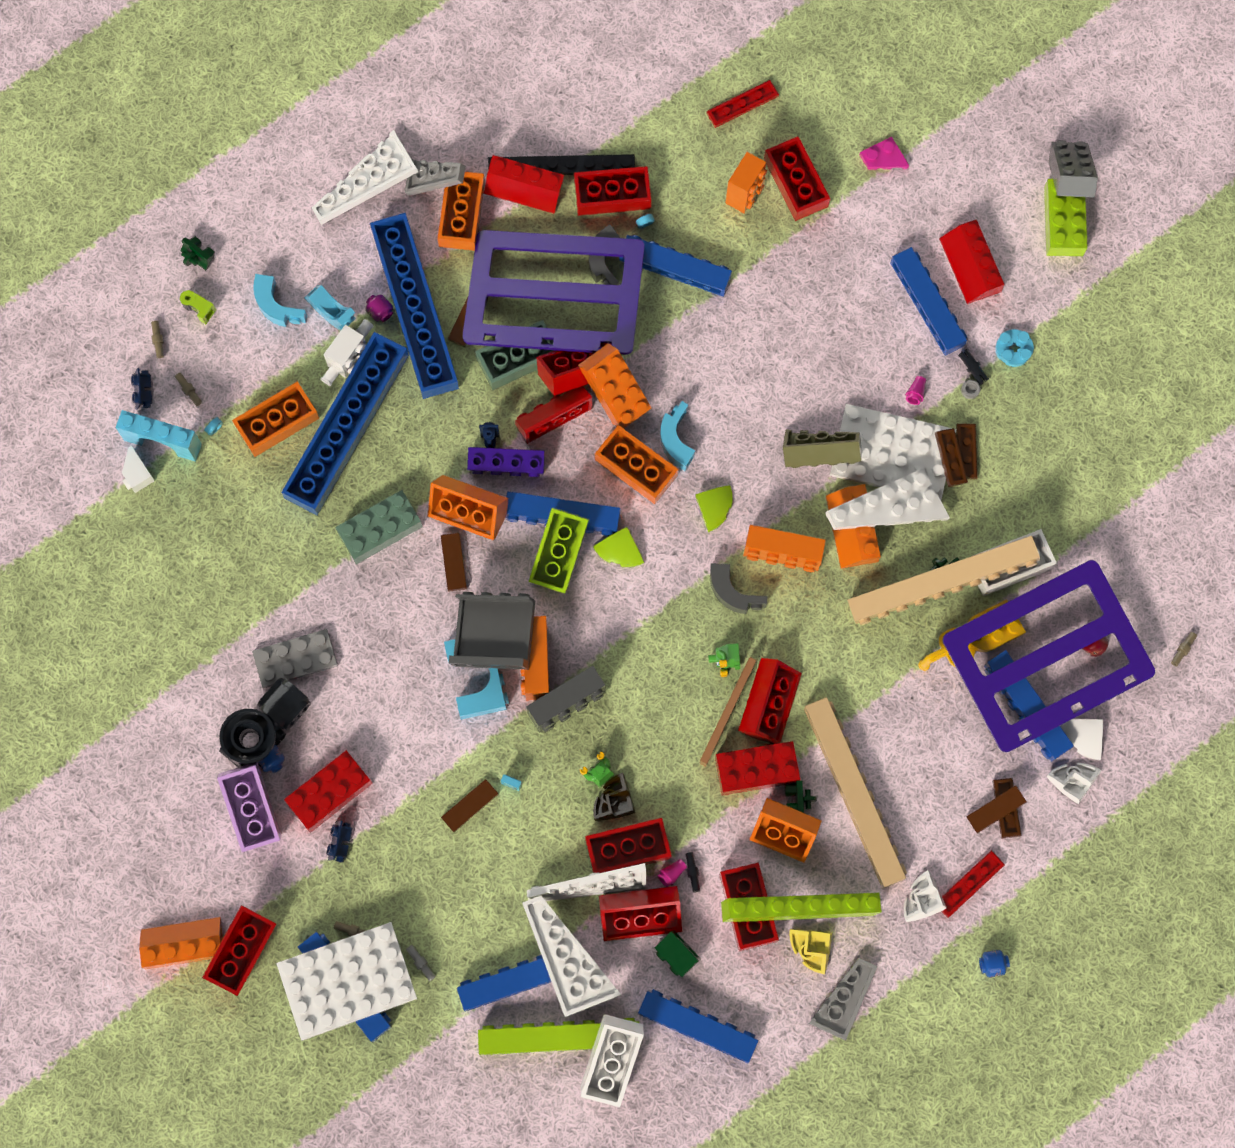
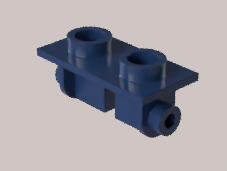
M137 368L131 376V385L134 386L135 391L132 394V402L135 403L136 410L140 405H143V408H150L153 403L152 391L145 390L144 388H151V374H149L148 370H142L140 373V369Z
M485 422L483 425H479L481 438H484L486 448H494L496 446V437H500L499 426L493 422Z
M337 821L332 825L330 832L332 841L328 845L326 852L328 861L335 860L336 858V862L344 863V859L347 858L349 845L342 844V841L350 842L352 832L350 823Z

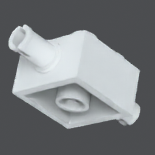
M364 319L356 331L347 325L342 328L324 353L329 369L321 378L322 382L331 386L339 374L347 378L366 346L365 337L374 327L372 323Z

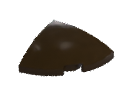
M623 773L618 774L603 786L604 791L601 797H596L593 809L595 821L615 819L635 813Z

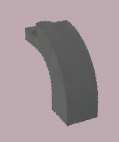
M610 224L595 236L620 238ZM589 255V269L595 283L602 280L601 282L604 285H619V282L605 264L607 256Z
M711 563L710 584L714 595L721 604L741 614H747L748 607H751L752 610L766 608L767 596L744 595L734 589L730 582V564Z

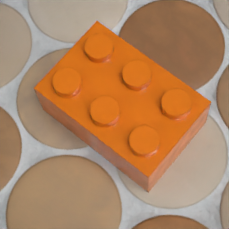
M746 152L728 181L726 204L744 214L747 209L753 207L756 194L760 195L765 186L763 184L766 179L767 170L765 169L766 162Z
M766 798L749 840L805 863L822 820Z

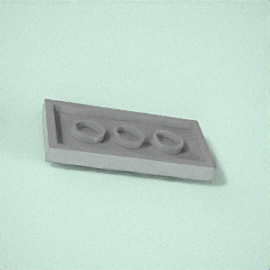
M327 629L252 651L262 688L272 686L279 678L290 681L338 666Z

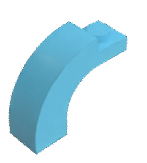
M255 274L254 296L259 309L268 320L283 327H286L287 320L293 324L306 323L307 314L305 310L284 307L274 300L276 281L273 276Z
M317 285L304 297L327 322L340 331L345 325L349 326L356 319L353 316L355 314L354 310L351 307H344L338 303L322 285Z
M682 401L679 406L676 405L673 408L671 415L665 413L661 424L660 441L667 458L675 466L686 471L695 456V450L683 444L677 436V427L688 411V404Z

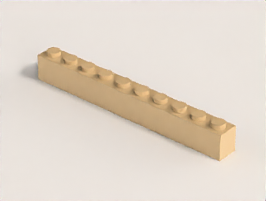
M1029 536L856 596L847 601L855 623L865 625L870 623L872 618H885L890 615V612L895 610L897 613L908 609L907 606L913 604L915 606L923 605L927 599H940L945 596V593L950 591L957 593L962 591L965 586L970 585L974 587L982 584V580L988 578L989 581L995 580L1002 573L1012 574L1019 571L1018 568L1026 566V568L1035 566L1037 561H1040V556L1033 537Z
M826 697L806 705L804 708L806 716L881 888L884 889L906 879V868L903 863L900 864L898 861V850L895 845H891L889 840L891 838L890 832L881 822L883 817L879 808L876 809L873 804L875 798L871 790L868 791L866 788V777L863 772H859L857 767L859 765L858 759L855 754H851L849 749L851 748L848 737H844L841 731L843 730V725L840 719H836L834 715L836 710L832 701L829 702Z

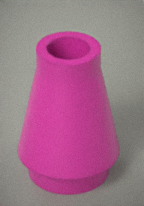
M916 376L906 392V401L908 403L919 405L923 401L926 383L924 377Z
M679 859L661 869L657 875L658 879L666 887L673 886L687 866Z

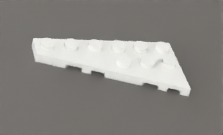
M394 130L389 134L390 137L384 142L381 141L377 145L378 148L372 154L365 156L348 173L349 176L344 181L340 180L336 184L337 187L331 193H327L312 207L321 225L418 172Z
M924 468L832 508L825 513L834 530L863 526L911 524L923 521L932 522L934 520L946 521L950 519Z
M645 863L604 873H592L586 877L547 886H534L527 890V898L531 900L542 896L545 901L646 889Z
M542 896L522 903L565 1017L621 996L620 992Z

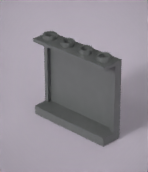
M467 591L463 592V594H456L455 597L459 599L454 656L449 655V664L455 667L529 670L536 601L529 597V594L519 593L518 596H511L509 593H499V596L489 592H481V595H474L473 592Z

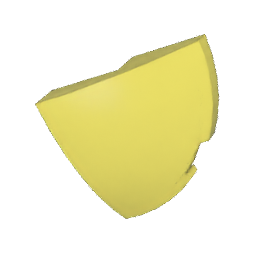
M790 929V942L794 953L797 954L799 952L804 960L803 964L809 969L820 974H826L832 933Z

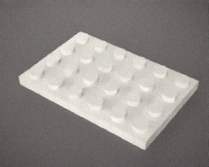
M846 404L840 432L860 433L862 459L861 462L855 464L838 463L837 465H832L830 476L882 487L924 468L941 500L946 476L935 432L952 428Z
M392 922L276 963L301 1041L417 999Z

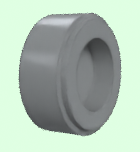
M967 380L961 387V393L967 399H974L980 393V385L974 380Z

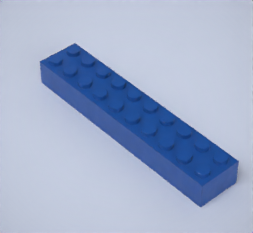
M406 213L371 222L370 227L422 398L426 399L459 389L457 377Z
M376 332L372 334L281 493L284 499L318 516L409 356L406 347Z

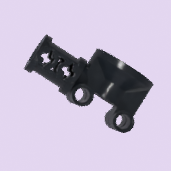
M279 678L257 704L259 710L241 709L225 719L219 734L221 745L219 752L236 767L254 764L263 760L272 751L274 745L278 746L285 738L286 733L282 729L289 730L311 705L309 698L290 681ZM248 733H256L259 736L258 743L254 747L246 748L243 745V738Z

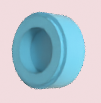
M647 214L637 219L636 224L638 228L642 229L653 224L655 219L652 214Z
M216 417L205 427L204 431L208 435H213L221 428L223 422Z

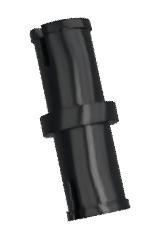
M969 349L964 350V353L961 352L958 355L968 368V373L971 372L980 386L989 380V377L980 367V362L974 359Z

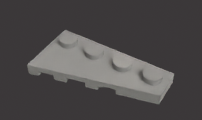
M411 159L418 172L407 178L405 193L411 196L462 184L466 166L461 163L427 162L426 160L416 161Z
M858 958L808 1024L846 1041L877 966Z

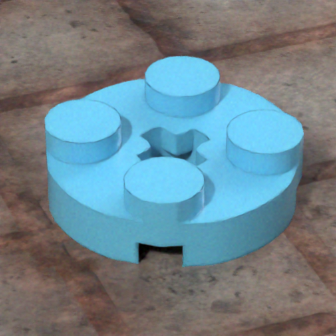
M1016 329L1002 333L995 346L997 357L1011 367L1024 365L1030 359L1034 350L1029 334ZM1016 344V346H1019V349H1017V352H1014L1009 347Z

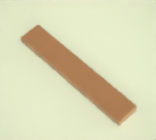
M751 657L748 659L699 763L705 767L755 666L756 660Z

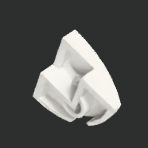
M1071 719L1061 725L1062 730L1078 749L1077 752L1090 759L1101 760L1103 719Z
M1077 763V766L1070 767L1064 764L1053 769L1047 775V778L1062 793L1079 804L1101 773V769L1084 763Z
M927 870L911 885L910 902L908 898H905L904 917L907 922L926 918L947 909L930 871Z

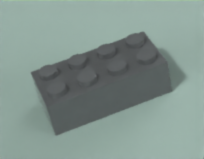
M1063 140L1051 142L1048 162L1057 196L1095 197L1098 175L1088 143L1083 141L1072 143Z
M591 666L526 706L527 714L539 733L542 731L546 733L555 727L553 724L556 722L568 720L572 712L576 710L580 712L587 707V703L590 701L596 702L603 698L605 683L594 666Z

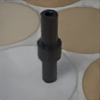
M693 852L685 854L688 865L686 870L688 878L691 880L692 891L696 893L701 891L698 880L699 870L695 865Z

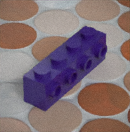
M468 447L467 470H472V474H483V471H491V475H502V472H510V476H521V473H529L528 477H540V474H544L545 450Z

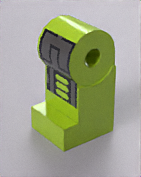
M186 290L180 295L183 307L188 311L193 310L196 312L198 319L206 325L216 311L214 304L190 290Z

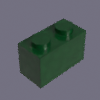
M675 930L671 931L654 947L657 951L656 955L663 962L666 960L670 964L669 969L676 976L680 975L683 977L701 960Z

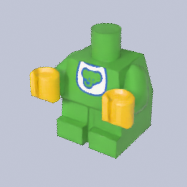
M739 644L724 645L716 648L715 655H708L709 663L717 662V667L722 669L720 670L721 677L728 676L727 668L740 669Z
M603 752L597 754V759L601 761L595 765V768H592L589 772L587 767H583V770L580 769V773L588 781H593L599 788L614 776V773L610 770V761Z

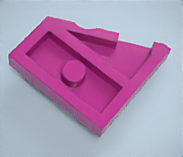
M892 137L861 151L859 154L868 170H877L879 168L907 169L909 167Z

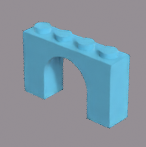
M124 410L121 411L115 427L124 441L142 446L145 439L154 440L172 448L178 457L195 462L202 446L195 431Z
M455 639L444 642L448 663L449 655L454 656ZM488 668L490 680L482 691L456 697L461 720L506 710L505 704H509L507 692H502L501 686L505 685L503 674L498 673L497 668Z

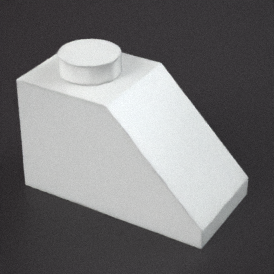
M130 446L122 470L125 479L122 481L128 490L132 488L136 493L154 482V479L133 447Z

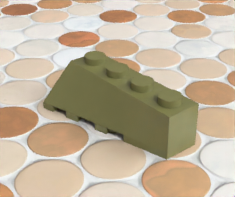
M786 429L783 442L785 467L798 468L809 465L816 467L823 464L837 465L838 463L855 464L861 462L862 447L860 433L835 432L833 435H829L826 431H819L816 434H809L808 430L792 433V430Z

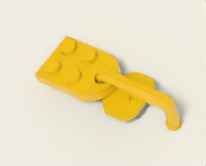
M1006 599L974 615L967 623L1007 603L1008 600ZM1019 619L980 638V641L976 640L970 643L968 649L974 658L975 651L990 652L1022 636L1026 631ZM955 627L943 632L939 636L938 641L941 649L927 655L919 662L918 666L921 670H928L931 663L945 656L950 664L955 666L943 644L944 635L956 629Z

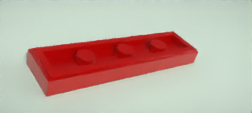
M768 80L708 110L706 114L714 127L717 128L779 97V93L771 80Z
M992 850L942 896L947 909L941 912L947 918L956 912L1005 866Z

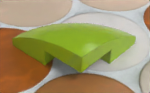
M730 485L695 494L708 533L718 528L727 518L726 515L729 508L731 509L733 501Z
M627 527L593 546L595 552L608 563L620 564L621 567H635L644 564L643 558Z

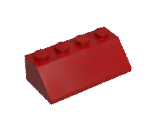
M492 155L483 194L554 214L564 182V175Z
M977 219L961 224L939 238L967 304L1002 292L1005 284Z
M583 386L567 391L561 396L556 395L550 399V402L544 405H537L528 414L526 412L520 414L515 420V425L525 443L529 444L592 409V396Z
M761 658L738 731L749 737L771 744L781 743L802 673L778 659Z
M677 886L598 895L604 941L669 934L673 930L677 933L682 932L681 908Z
M241 905L202 978L238 996L276 923Z

